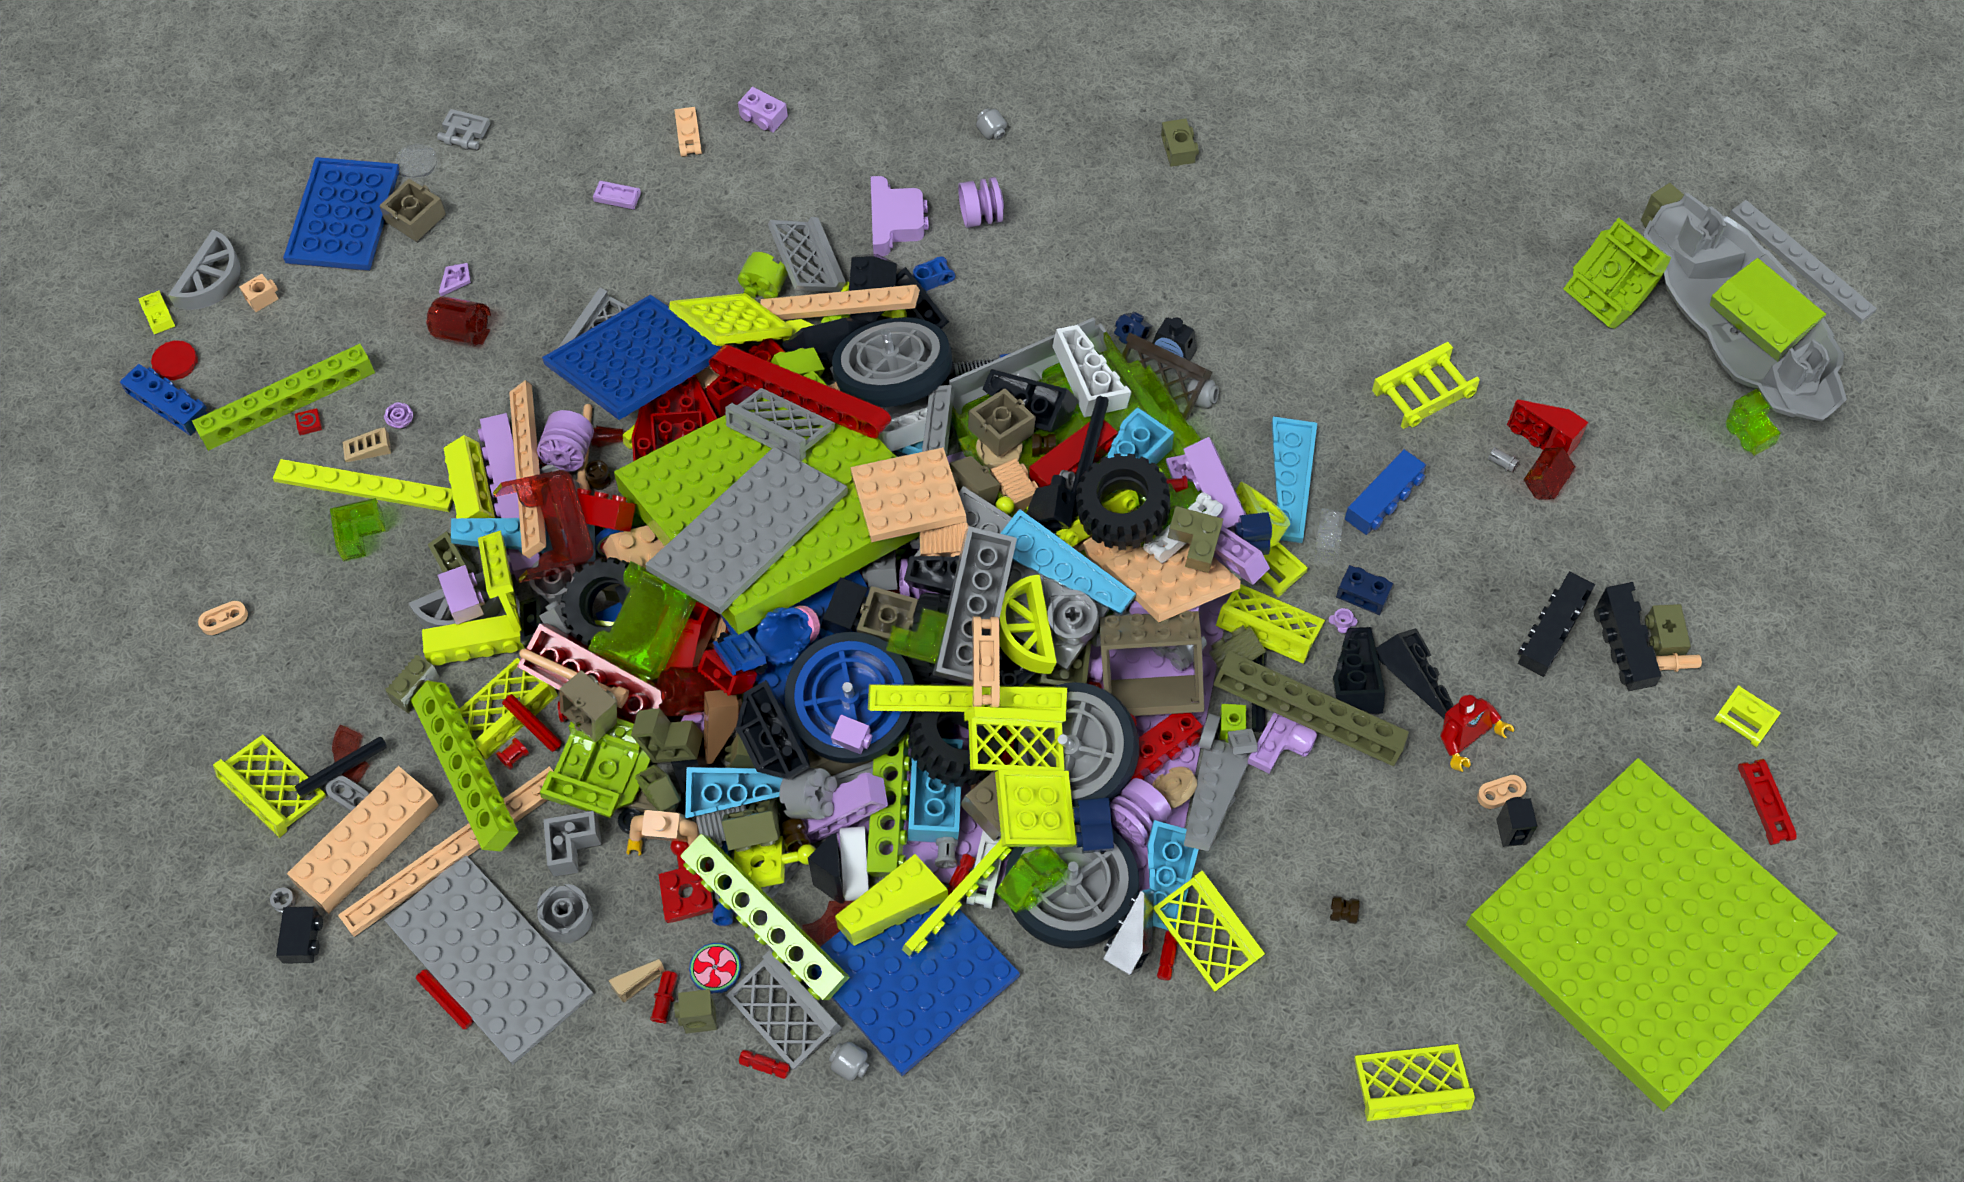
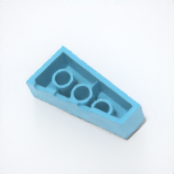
M687 767L685 818L780 797V785L783 778L758 773L755 768Z

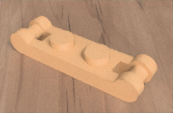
M973 616L972 705L973 707H981V705L999 707V617L981 619L979 616ZM982 629H990V636L982 635ZM982 687H991L990 695H982Z

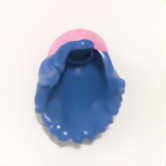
M779 607L772 612H768L766 618L757 626L758 632L754 641L764 653L767 662H771L772 665L796 661L809 647V644L817 638L820 631V621L817 614L809 607Z

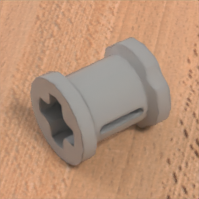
M953 837L937 838L938 858L935 859V866L944 869L956 867L955 847L958 846V840Z

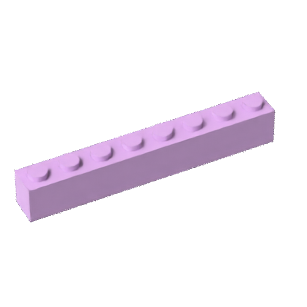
M507 413L480 419L481 428L478 429L480 441L485 442L486 446L482 447L485 461L489 460L490 464L486 466L489 479H493L494 484L490 485L493 498L497 497L498 503L494 504L497 517L519 518L513 433ZM506 548V553L510 555L511 559L508 561L510 574L515 575L517 582L529 579L531 567L536 561L541 559L540 552L531 558H527L518 549Z

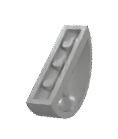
M212 229L168 295L175 308L185 310L205 308L221 301L234 289L240 277L241 267L230 241L223 234ZM229 257L225 271L212 268L215 261ZM206 274L219 278L212 285L204 288L202 280Z
M484 572L475 575L478 586H475L474 589L476 592H481L483 599L487 603L482 607L484 615L469 621L495 617L502 607L499 596L490 599L486 590ZM443 589L409 603L416 619L426 629L456 624L454 620H443L449 609ZM436 613L434 618L430 617V615Z

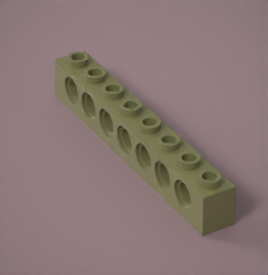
M1228 651L1213 684L1392 766L1395 765L1401 755L1409 733L1407 730L1231 651Z

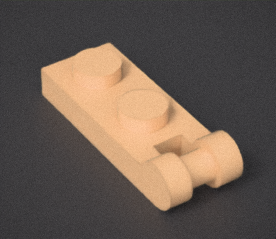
M695 107L674 109L681 157L687 156L690 153H695V155L702 154Z

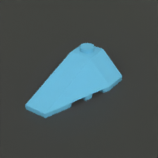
M1137 407L1122 422L1107 456L1112 458L1114 454L1121 453V456H1127L1130 453L1135 454L1136 458L1139 459L1141 456L1149 459V464H1157L1172 450L1174 432Z
M1156 820L1153 821L1147 844L1150 888L1154 890L1153 907L1191 880L1199 850L1184 846L1187 829ZM1188 889L1183 893L1182 902L1186 900ZM1178 895L1173 900L1179 901L1180 895ZM1167 903L1160 910L1166 918L1177 919L1179 905ZM1182 905V908H1181L1180 920H1181V916H1182V912H1183V908H1184L1183 905ZM1153 910V926L1168 930ZM1170 922L1175 929L1176 923Z

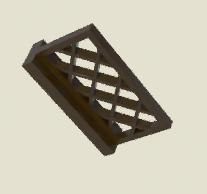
M1129 332L1126 341H1128L1114 370L1118 376L1120 372L1128 370L1131 381L1123 383V386H1127L1132 394L1187 420L1206 380L1210 379L1213 372ZM1131 349L1138 351L1140 361L1130 364L1128 355ZM1153 359L1157 360L1159 370L1149 373L1146 362ZM1142 364L1145 375L1135 379L1131 368ZM1174 368L1179 379L1168 383L1165 371ZM1161 373L1164 385L1153 388L1150 377ZM1190 378L1199 380L1196 388L1187 392L1184 381ZM1147 379L1150 390L1143 393L1139 392L1136 382ZM1180 382L1184 394L1173 397L1169 386ZM1166 388L1169 399L1159 402L1155 392ZM1185 397L1187 406L1184 413L1176 409L1174 401ZM1171 403L1172 408L1165 404Z

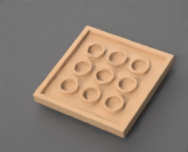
M944 448L850 467L871 542L967 522L966 513Z
M1188 543L1163 563L1156 560L1154 554H1148L1143 547L1104 563V571L1136 593L1134 599L1158 622L1240 589L1241 582L1214 556L1209 573L1185 567L1191 545Z

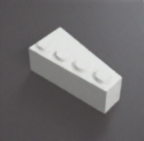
M1078 325L1056 329L1053 349L1073 394L1078 399V405L1083 416H1092L1096 398L1100 395L1109 399L1106 413L1127 408L1131 390L1127 386H1123L1119 381L1120 377L1115 371L1112 372L1106 364V359L1094 350L1093 343Z

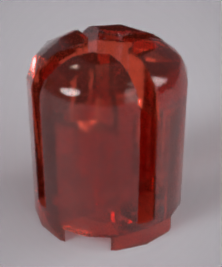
M442 296L436 298L432 302L431 307H429L426 325L428 331L435 339L470 346L483 345L491 330L487 329L488 316H491L489 307L483 303Z
M698 666L670 667L668 670H662L656 689H661L663 704H659V707L667 716L704 715V692L721 690L717 685L714 686L711 680L701 675V672L698 673Z

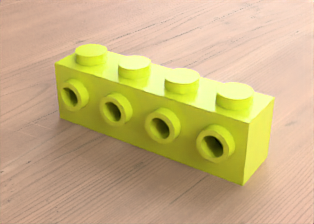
M463 435L443 448L453 494L452 499L457 514L456 518H495L480 443Z
M507 615L463 622L458 625L451 624L422 629L423 653L426 660L436 666L455 661H467L468 659L478 657H490L495 654L513 653L525 649L524 645L520 643V631L514 632Z

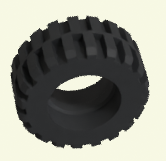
M1121 453L1114 454L1112 458H1108V456L1100 459V463L1094 462L1089 466V472L1085 471L1082 474L1081 482L1077 485L1076 500L1080 523L1083 525L1087 535H1092V539L1097 543L1103 541L1105 547L1113 548V546H1118L1119 550H1126V546H1132L1133 549L1138 548L1142 542L1148 544L1153 541V535L1159 536L1163 531V526L1167 525L1170 513V491L1167 478L1163 472L1159 471V467L1155 463L1149 464V459L1143 456L1139 459L1136 458L1135 454L1128 453L1127 456H1121ZM1122 489L1136 491L1146 499L1144 504L1137 510L1123 514L1111 512L1101 505V502L1107 495Z
M609 557L607 560L598 558L595 559V564L587 562L582 565L583 570L581 572L576 570L572 574L574 577L571 583L567 581L564 587L568 590L561 597V602L565 603V607L561 608V614L567 618L564 621L566 628L572 631L571 635L575 639L604 653L606 651L619 653L620 650L626 652L632 649V644L640 645L644 641L642 636L644 634L650 635L652 629L649 627L652 622L656 623L658 616L654 614L655 610H659V602L655 600L658 593L656 588L652 586V580L634 565L624 560L620 561L617 558ZM620 584L626 588L629 603L627 611L616 624L609 627H601L596 624L593 618L592 607L598 593L607 586Z
M925 592L918 599L908 656V666L913 674L915 684H952L951 679L933 675L950 595Z
M917 711L909 730L908 747L912 749L910 754L913 760L919 761L917 766L922 772L926 770L929 773L928 777L933 780L935 778L942 780L941 783L945 785L954 783L955 787H963L964 783H967L969 786L977 784L978 779L983 781L990 772H993L970 770V750H961L948 745L938 733L937 727L944 724H956L969 730L968 721L964 720V712ZM976 725L977 735L984 740L990 733L983 725ZM1002 726L997 733L1006 742L1008 740V732L1006 727ZM994 737L986 743L994 753L1002 747ZM983 749L978 752V764H986L991 759Z

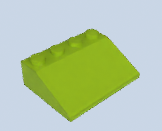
M1756 258L1727 280L1712 295L1710 306L1777 362L1826 316L1824 311L1759 258Z

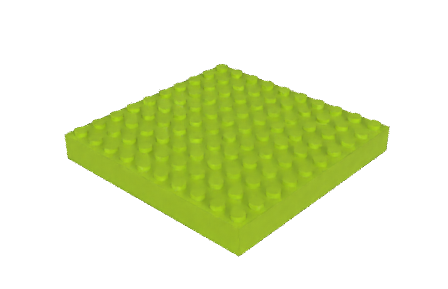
M814 371L803 375L827 385ZM763 397L757 400V402L769 401ZM781 407V408H775V411L788 410V409H786V408H784V407ZM771 408L758 409V412L771 411ZM751 409V410H747V411H749V412H755V409ZM726 415L621 467L614 471L618 491L623 497H627L628 503L636 504L635 511L662 544L666 546L772 448L727 427ZM795 416L793 417V420L806 418L803 416ZM789 417L776 418L777 421L790 420ZM766 418V420L773 421V418ZM835 423V428L806 450V457L801 462L846 485L848 493L721 613L738 635L760 624L766 618L768 612H772L779 607L789 608L837 582L840 577L848 576L920 536V532L871 542L850 467L896 458L878 437L873 439ZM811 425L812 428H822V427H823V426H821V425ZM797 426L795 430L808 429V426ZM783 427L787 430H792L791 427ZM801 436V437H803V438H805V439L807 440L810 436Z
M1639 758L1476 909L1466 923L1480 939L1663 1112L1838 934Z

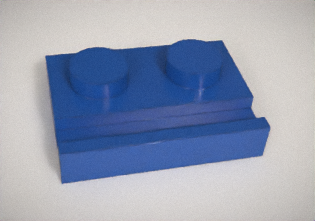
M748 631L740 635L736 633L723 638L724 641L720 643L717 641L713 642L716 653L733 676L736 675V671L741 669L744 672L766 664L764 653Z

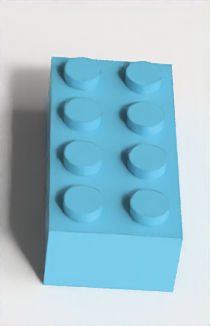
M943 739L948 745L962 750L963 740ZM912 758L907 841L936 842V839L941 837H953L958 840L961 787H955L954 783H949V785L942 784V780L937 778L935 780L928 777L929 773L926 770L922 772L917 766L919 761H914Z

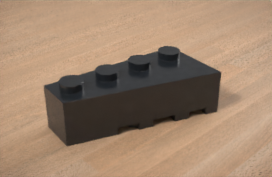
M955 555V557L910 556L904 581L910 587L951 595L960 555ZM1012 559V563H1011V568H1010V572H1009V577H1008V581H1007L1006 590H1007V587H1008L1009 579H1010L1011 572H1012V568H1013V565H1014V560H1013V559Z
M1570 571L1568 572L1559 590L1554 589L1548 600L1551 602L1550 606H1544L1538 617L1541 620L1539 625L1534 624L1528 634V637L1531 638L1529 643L1523 642L1517 653L1521 656L1518 662L1519 665L1542 677L1545 676L1585 607L1596 584Z
M1634 582L1606 587L1594 609V617L1597 622L1601 623L1603 628V639L1611 647V659L1619 667L1620 681L1623 685L1626 684L1628 692L1656 686L1661 678L1653 646L1647 645L1649 634L1647 626L1641 625L1639 612L1642 611L1640 602H1634L1632 591L1636 590Z

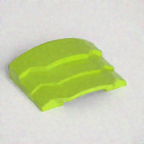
M1618 217L1610 229L1600 232L1588 251L1573 267V276L1563 289L1608 327L1615 329L1651 293L1665 272L1671 257Z
M617 718V724L595 743L583 731H577L575 724L570 722V736L554 772L550 770L540 791L541 798L564 806L567 804L585 811H594V813L609 818L612 817L616 809L633 804L640 788L635 777L640 772L646 770L651 761L631 736L634 723Z

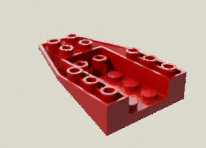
M696 375L691 376L683 383L676 385L666 391V393L640 407L632 433L633 461L717 419Z

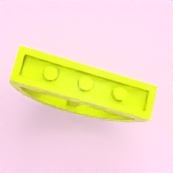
M1241 481L1235 491L1246 515L1269 512L1272 524L1270 546L1277 545L1290 526V520L1271 500Z
M1032 575L1014 583L1004 595L999 618V645L1004 653L1020 667L1036 673L1051 674L1057 663L1040 575ZM1026 593L1029 610L1014 600V598ZM1008 605L1031 623L1007 624L1005 616L1006 606ZM1033 632L1023 646L1014 639L1011 633ZM1035 643L1037 654L1029 651Z

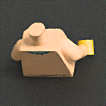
M645 810L644 815H637L631 820L626 853L629 855L630 850L638 851V856H640L643 845L642 838L688 842L690 846L699 836L698 826L692 821V817L685 818V815L681 813Z

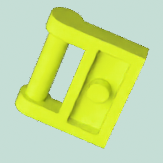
M1279 542L1275 546H1270L1268 555H1263L1269 568L1283 579L1279 583L1268 572L1260 578L1273 589V593L1277 597H1280L1291 585L1307 573L1308 567Z
M1738 685L1714 720L1719 724L1721 722L1749 739L1751 741L1750 744L1757 748L1781 712ZM1731 711L1759 729L1758 733L1735 720L1727 713Z

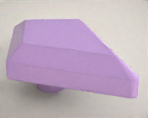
M468 263L447 266L445 268L439 290L440 296L471 283Z
M1186 454L1166 458L1172 479L1182 478V476L1186 475L1187 481L1193 482L1192 478L1196 476L1193 470L1189 471L1184 463L1183 458L1187 457Z

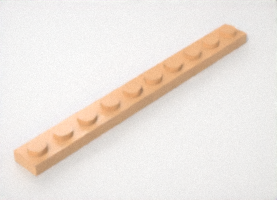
M525 380L511 390L509 395L522 554L527 558H531L546 547L532 384Z
M550 766L504 798V803L514 820V824L547 801L541 798L540 791L549 770L553 771ZM468 823L341 912L338 916L353 937L419 892L466 855L469 856L481 848L470 824Z

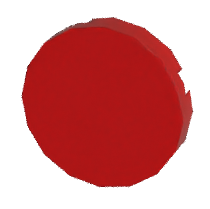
M178 340L166 342L159 346L151 359L152 368L159 377L173 381L191 374L195 364L197 365L198 362L197 353L189 343Z

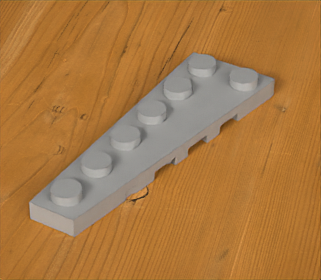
M1213 740L1210 751L1204 749L1184 846L1205 851L1210 850L1220 824L1233 800L1235 791L1238 789L1241 778L1249 765L1248 758L1251 753L1233 755L1229 743L1220 740Z

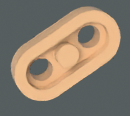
M231 601L201 614L198 625L205 634L216 635L244 623L248 617V611L243 603ZM239 613L238 616H236V617H234V618L232 617L233 614ZM212 622H216L214 626L209 627Z
M1509 775L1487 782L1480 787L1477 793V800L1481 806L1487 809L1503 806L1510 798L1523 797L1526 792V783L1517 775ZM1508 787H1513V788H1515V789H1516V792H1515V793L1510 792V791L1508 790ZM1490 794L1494 799L1488 800L1485 795Z

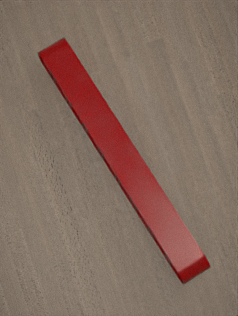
M723 345L709 360L710 367L719 375L755 390L763 388L867 437L877 438L891 422L889 413L878 406L730 345Z

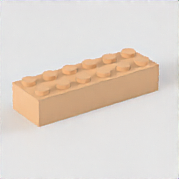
M398 766L309 851L287 875L298 888L329 914L439 805L433 794Z

